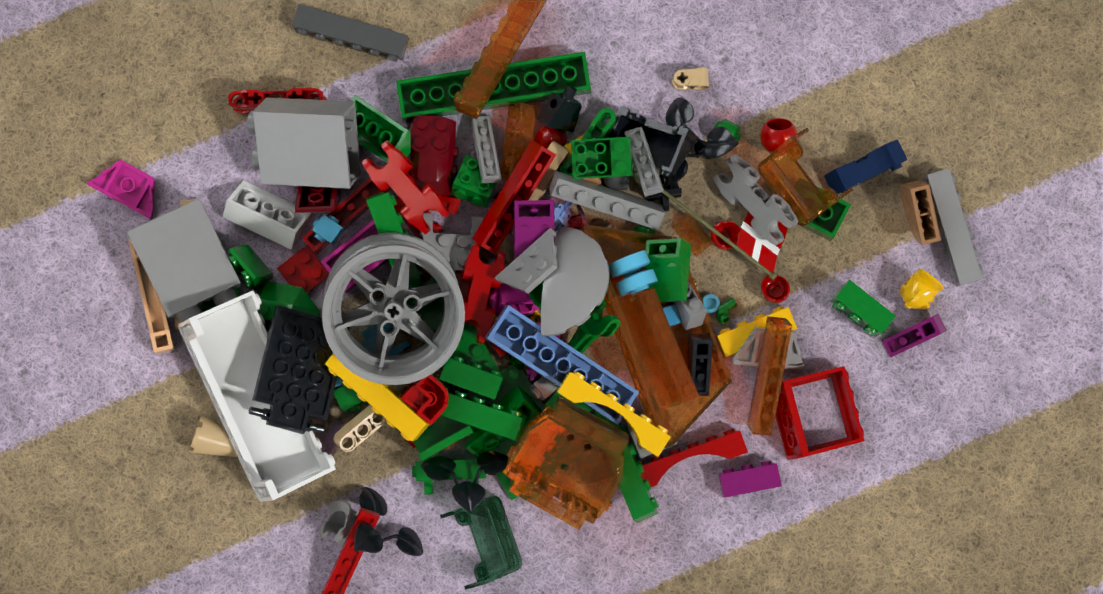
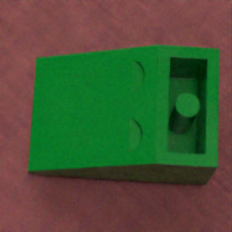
M631 137L571 140L573 179L633 176Z
M682 238L646 240V253L650 260L646 270L653 269L658 282L650 285L648 288L650 302L686 301L691 244Z
M249 245L229 249L230 257L228 258L237 275H242L243 283L249 290L253 288L256 292L267 281L274 278L270 269Z

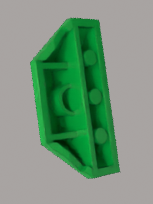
M267 281L256 292L262 303L257 312L266 321H272L276 305L319 317L320 310L302 287Z

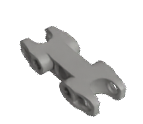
M736 154L730 156L726 161L733 172V179L726 173L721 172L713 177L715 184L721 194L731 204L739 205L741 203L754 217L751 220V226L760 236L774 245L780 244L784 240V236L778 228V221L785 227L791 228L798 223L796 215L781 196L773 194L770 197L757 183L760 179V174L750 163Z

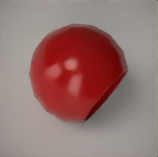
M783 118L770 119L763 125L760 132L762 146L767 152L774 155H783L790 152L795 147L798 139L797 129L794 124Z

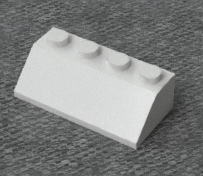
M243 180L227 199L223 218L292 249L299 240L312 212L295 213V204Z

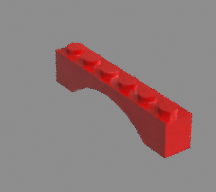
M733 428L723 432L725 436L717 438L714 435L705 438L706 442L699 445L697 441L687 445L688 449L681 451L680 448L669 451L670 455L664 458L661 454L659 457H652V462L644 464V461H641L644 468L642 475L644 479H648L651 487L658 484L662 476L672 466L688 457L710 454L731 459L748 453L741 431L735 432Z

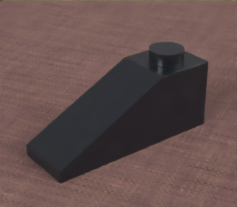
M688 334L687 355L690 396H709L713 340L708 334Z

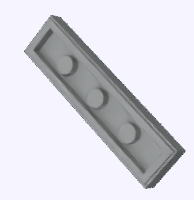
M471 116L470 121L482 183H501L502 177L490 116Z
M638 127L624 131V136L631 137L633 163L644 196L663 192L643 128Z

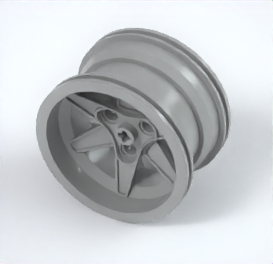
M382 233L356 242L337 259L330 270L325 284L322 322L329 347L348 370L363 379L378 384L401 385L416 382L433 374L448 361L457 348L462 336L465 309L456 275L447 259L434 246L412 235ZM395 259L386 284L363 269L365 266L379 260ZM410 261L427 270L437 283L408 289ZM353 279L370 302L342 314V297L348 283ZM377 290L384 293L381 299H375L372 294ZM411 297L417 299V303L414 306H409L406 303ZM443 297V316L438 329L434 333L416 311L435 299ZM386 323H392L394 329L386 331L383 326ZM377 324L376 352L367 349L357 342L347 327ZM400 329L425 342L421 347L411 352L388 355Z

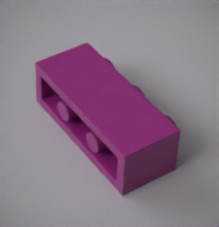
M770 460L760 462L761 466L753 468V464L741 466L742 470L734 471V468L722 470L723 474L718 475L723 497L781 487L777 463L772 464Z

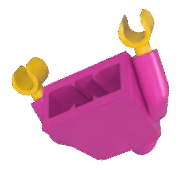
M501 283L499 289L493 288L489 296L488 307L494 308L498 316L504 307L509 305L523 315L533 314L529 319L536 323V318L537 323H541V314L538 313L540 309L530 299L529 294L512 288L505 283ZM494 314L493 321L495 322L498 317Z

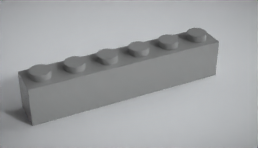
M950 169L927 174L924 180L930 187L937 224L956 287L983 279V268L981 264H978L976 258L978 252L971 242L972 232L969 227L967 228L965 222L967 220L966 212L964 209H961V196L954 186L956 183L954 174L950 172Z
M555 171L549 185L551 196L656 230L659 229L665 215V211L659 204L583 179H573V176Z

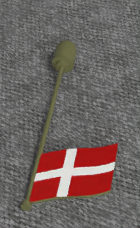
M635 171L632 177L635 179V182L641 186L637 172ZM663 189L662 193L763 270L770 276L772 281L776 278L777 274L774 272L777 255L784 240L780 244L774 245L760 236L751 226V220L754 217L749 211L740 227L735 245ZM778 221V228L785 239L788 227H785Z

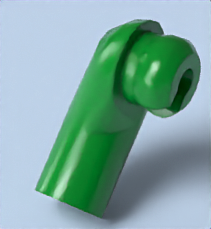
M733 297L718 307L716 319L722 325L729 322V310L737 306Z

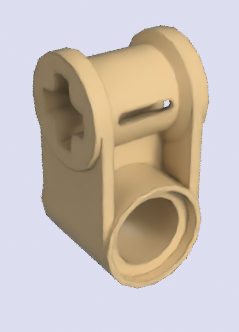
M699 67L678 70L672 79L673 87L677 90L708 89V68ZM679 77H682V80H685L684 83H681V81L678 80Z

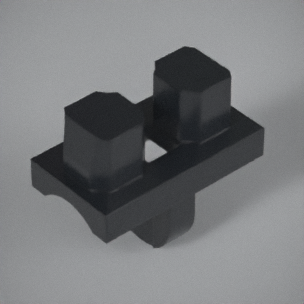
M678 182L667 186L665 191L674 198H681L682 188H679ZM662 192L647 196V201L662 200L663 210L665 212L669 211V198Z

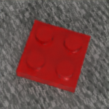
M308 245L277 267V270L289 285L302 287L307 293L327 279L329 272Z

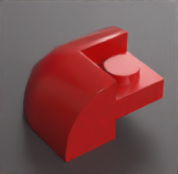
M431 374L413 382L400 397L416 411L417 415L432 425L448 406L449 395L443 383Z

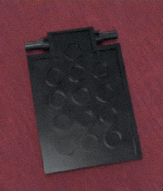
M280 305L275 306L252 401L270 405V409H259L252 406L249 408V414L266 420V425L299 434H304L305 431L324 432V426L308 420L309 416L322 420L328 419L338 377L331 374L328 370L329 367L325 365L333 352L325 337L322 318Z

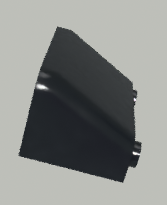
M620 107L616 122L608 138L625 137L624 131L642 127L659 174L670 178V175H675L693 148L697 136L687 128L681 126L672 127L643 117L641 114L630 113L629 109Z

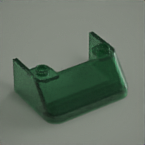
M498 496L483 499L471 513L463 507H459L440 515L441 519L454 515L460 526L469 525L481 558V562L477 563L474 567L477 581L465 585V590L488 584L521 568L522 559L503 503Z

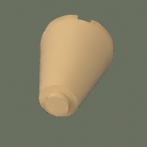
M201 415L188 452L237 457L225 428Z

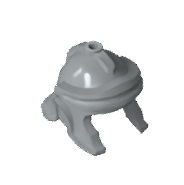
M336 500L330 504L329 512L331 514L328 521L323 523L320 536L324 538L326 535L334 532L335 538L333 542H338L339 545L343 546L358 513L351 509V505L347 501Z

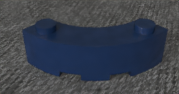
M897 139L884 144L856 161L854 160L824 175V178L834 196L840 193L842 196L851 193L853 191L852 188L890 169L892 172L902 167L901 163L908 159Z

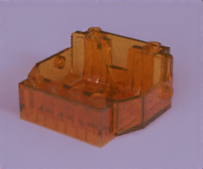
M559 396L552 410L548 408L529 421L515 447L511 446L508 451L507 476L511 478L509 491L580 530L585 520L594 524L604 511L607 512L612 504L611 498L622 481L624 449L629 442L628 434ZM569 434L574 435V439L569 440L567 436ZM590 444L592 447L587 450L584 448V445ZM561 465H568V469L563 470Z

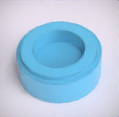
M707 294L701 299L707 313H714L718 310L720 300L716 295Z

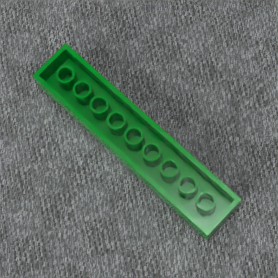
M585 52L396 81L403 122H410L411 118L421 115L442 117L548 100L553 92L563 94L567 85L577 89L575 96L591 93Z

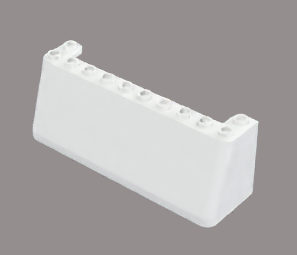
M253 290L180 323L178 327L258 500L263 502L273 501L336 469L333 456L321 451L322 444L317 437L315 438L313 431H305L304 434L295 433L266 425V420L249 414L251 406L259 409H270V405L252 401L269 334L264 327L265 321L263 316L257 312L262 304L261 299Z

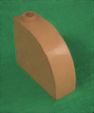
M919 180L898 184L906 218L916 241L920 245L941 241L929 184Z

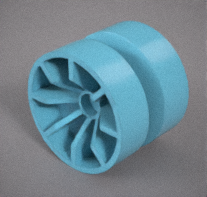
M646 250L631 254L608 265L612 278L624 276V279L615 284L620 297L630 293L634 295L658 282L653 269L645 271L641 269L650 263Z

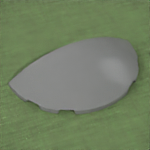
M561 227L554 241V245L557 246V269L545 278L543 283L541 302L542 336L560 335L566 333V329L575 325L580 326L591 317L590 313L597 305H601L607 292L609 266L602 248L593 238L574 228Z

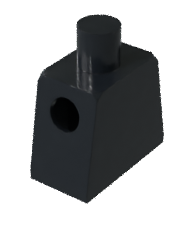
M567 85L563 94L553 92L542 108L537 120L549 128L574 132L582 107L581 103L574 99L577 89Z

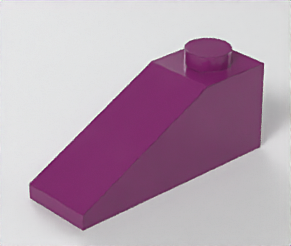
M936 314L882 340L891 358L947 330L939 314Z

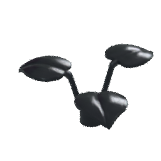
M676 98L666 112L667 125L672 127L683 126L693 132L686 125L694 117V109L691 103L684 98ZM716 127L707 135V142L697 136V142L694 145L695 154H688L687 157L698 159L701 156L706 160L718 158L734 149L739 142L726 128ZM684 160L675 175H670V178L660 174L664 186L667 187L672 183L678 182L685 176L688 170L686 160Z
M486 451L480 454L477 458V464L480 468L473 483L468 481L458 483L456 474L453 472L456 469V463L448 457L437 456L430 458L421 464V468L429 478L436 481L446 480L451 475L455 482V486L452 488L454 499L461 507L471 513L485 498V489L477 484L481 472L484 470L488 475L499 474L506 469L510 458L495 451Z
M364 487L359 497L361 508L379 513L380 516L386 515L387 503L384 498L375 490ZM364 522L357 527L354 538V551L369 553L380 552L383 548V542L394 538L397 539V547L405 554L411 556H421L423 554V547L417 533L408 527H402L398 534L381 538L379 532L371 524Z

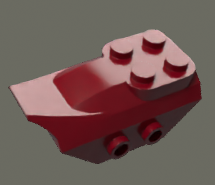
M421 115L413 117L410 121L411 152L407 157L413 164V168L408 173L421 188L429 183L441 196H450L453 176L456 177L457 165H454V158H458L459 147H455L456 122L439 116Z

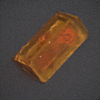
M690 214L673 226L680 237L691 244V250L696 257L713 244L710 236Z

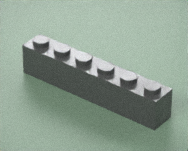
M298 4L292 24L296 33L307 36L308 33L314 35V38L317 40L325 41V39H329L338 46H343V44L350 45V48L355 51L364 49L373 56L385 55L388 60L397 62L398 59L403 61L409 41L408 35Z

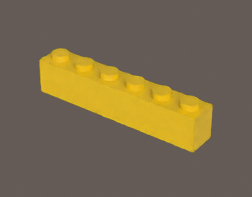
M334 353L325 363L329 367L328 370L331 374L339 376L347 388L355 390L358 393L359 399L364 402L367 401L372 406L371 409L378 415H383L387 419L386 422L391 427H396L401 431V436L407 441L417 440L430 425L401 399V394L391 385L378 384L357 376L348 370Z

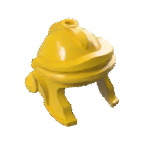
M918 269L916 273L914 272L905 281L906 285H901L899 293L907 309L925 310L930 308L929 302L933 303L936 294L942 291L944 287L931 274L923 269Z

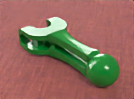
M609 108L602 109L590 124L589 129L585 131L582 139L608 138L616 122L614 111ZM572 154L558 172L573 176V172H569L572 167Z
M603 299L600 306L597 305L590 313L591 317L577 327L575 334L568 343V345L582 354L600 336H612L621 324L617 316L606 315L602 317L603 310L607 304L605 299Z

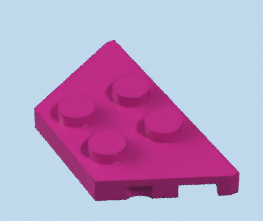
M120 159L111 168L104 170L98 177L87 182V185L152 220L155 192L154 177Z

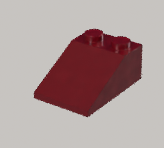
M298 186L295 213L335 211L339 204L340 188Z

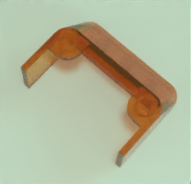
M808 128L789 138L758 165V171L774 194L781 196L790 205L798 219L797 224L800 226L807 225L853 191L851 187L839 196L829 187L819 191L797 160L803 155V148L797 140L809 131Z

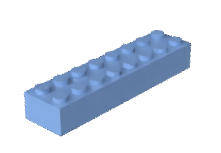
M509 305L504 307L485 336L487 340L558 387L568 372L574 373L577 371L585 376L584 381L587 383L594 382L602 387L600 391L607 395L609 392L619 398L617 402L621 405L626 403L631 406L639 391L556 336H542L541 326ZM583 402L617 425L623 418L616 411L605 405Z

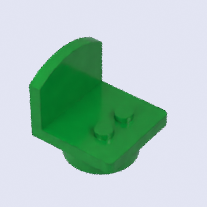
M444 383L443 385L448 387V391L452 392L449 385L447 383ZM440 415L413 443L420 453L418 456L421 461H426L453 443L474 434L475 431L471 425Z

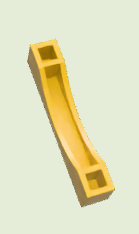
M568 372L557 389V393L573 403H598L616 411L631 426L639 446L659 457L671 436L667 435V429L659 424L657 427L650 424L652 420L643 414L638 416L633 413L635 410L633 407L626 403L621 405L617 402L619 398L609 392L607 395L600 391L602 387L596 383H587L584 381L585 376L579 372Z

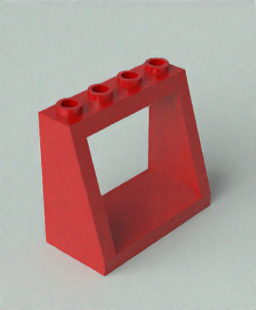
M845 366L767 386L787 460L803 458L865 441L864 430L859 422V411L855 407L854 393L850 388L849 374ZM831 378L847 437L808 447L792 387Z

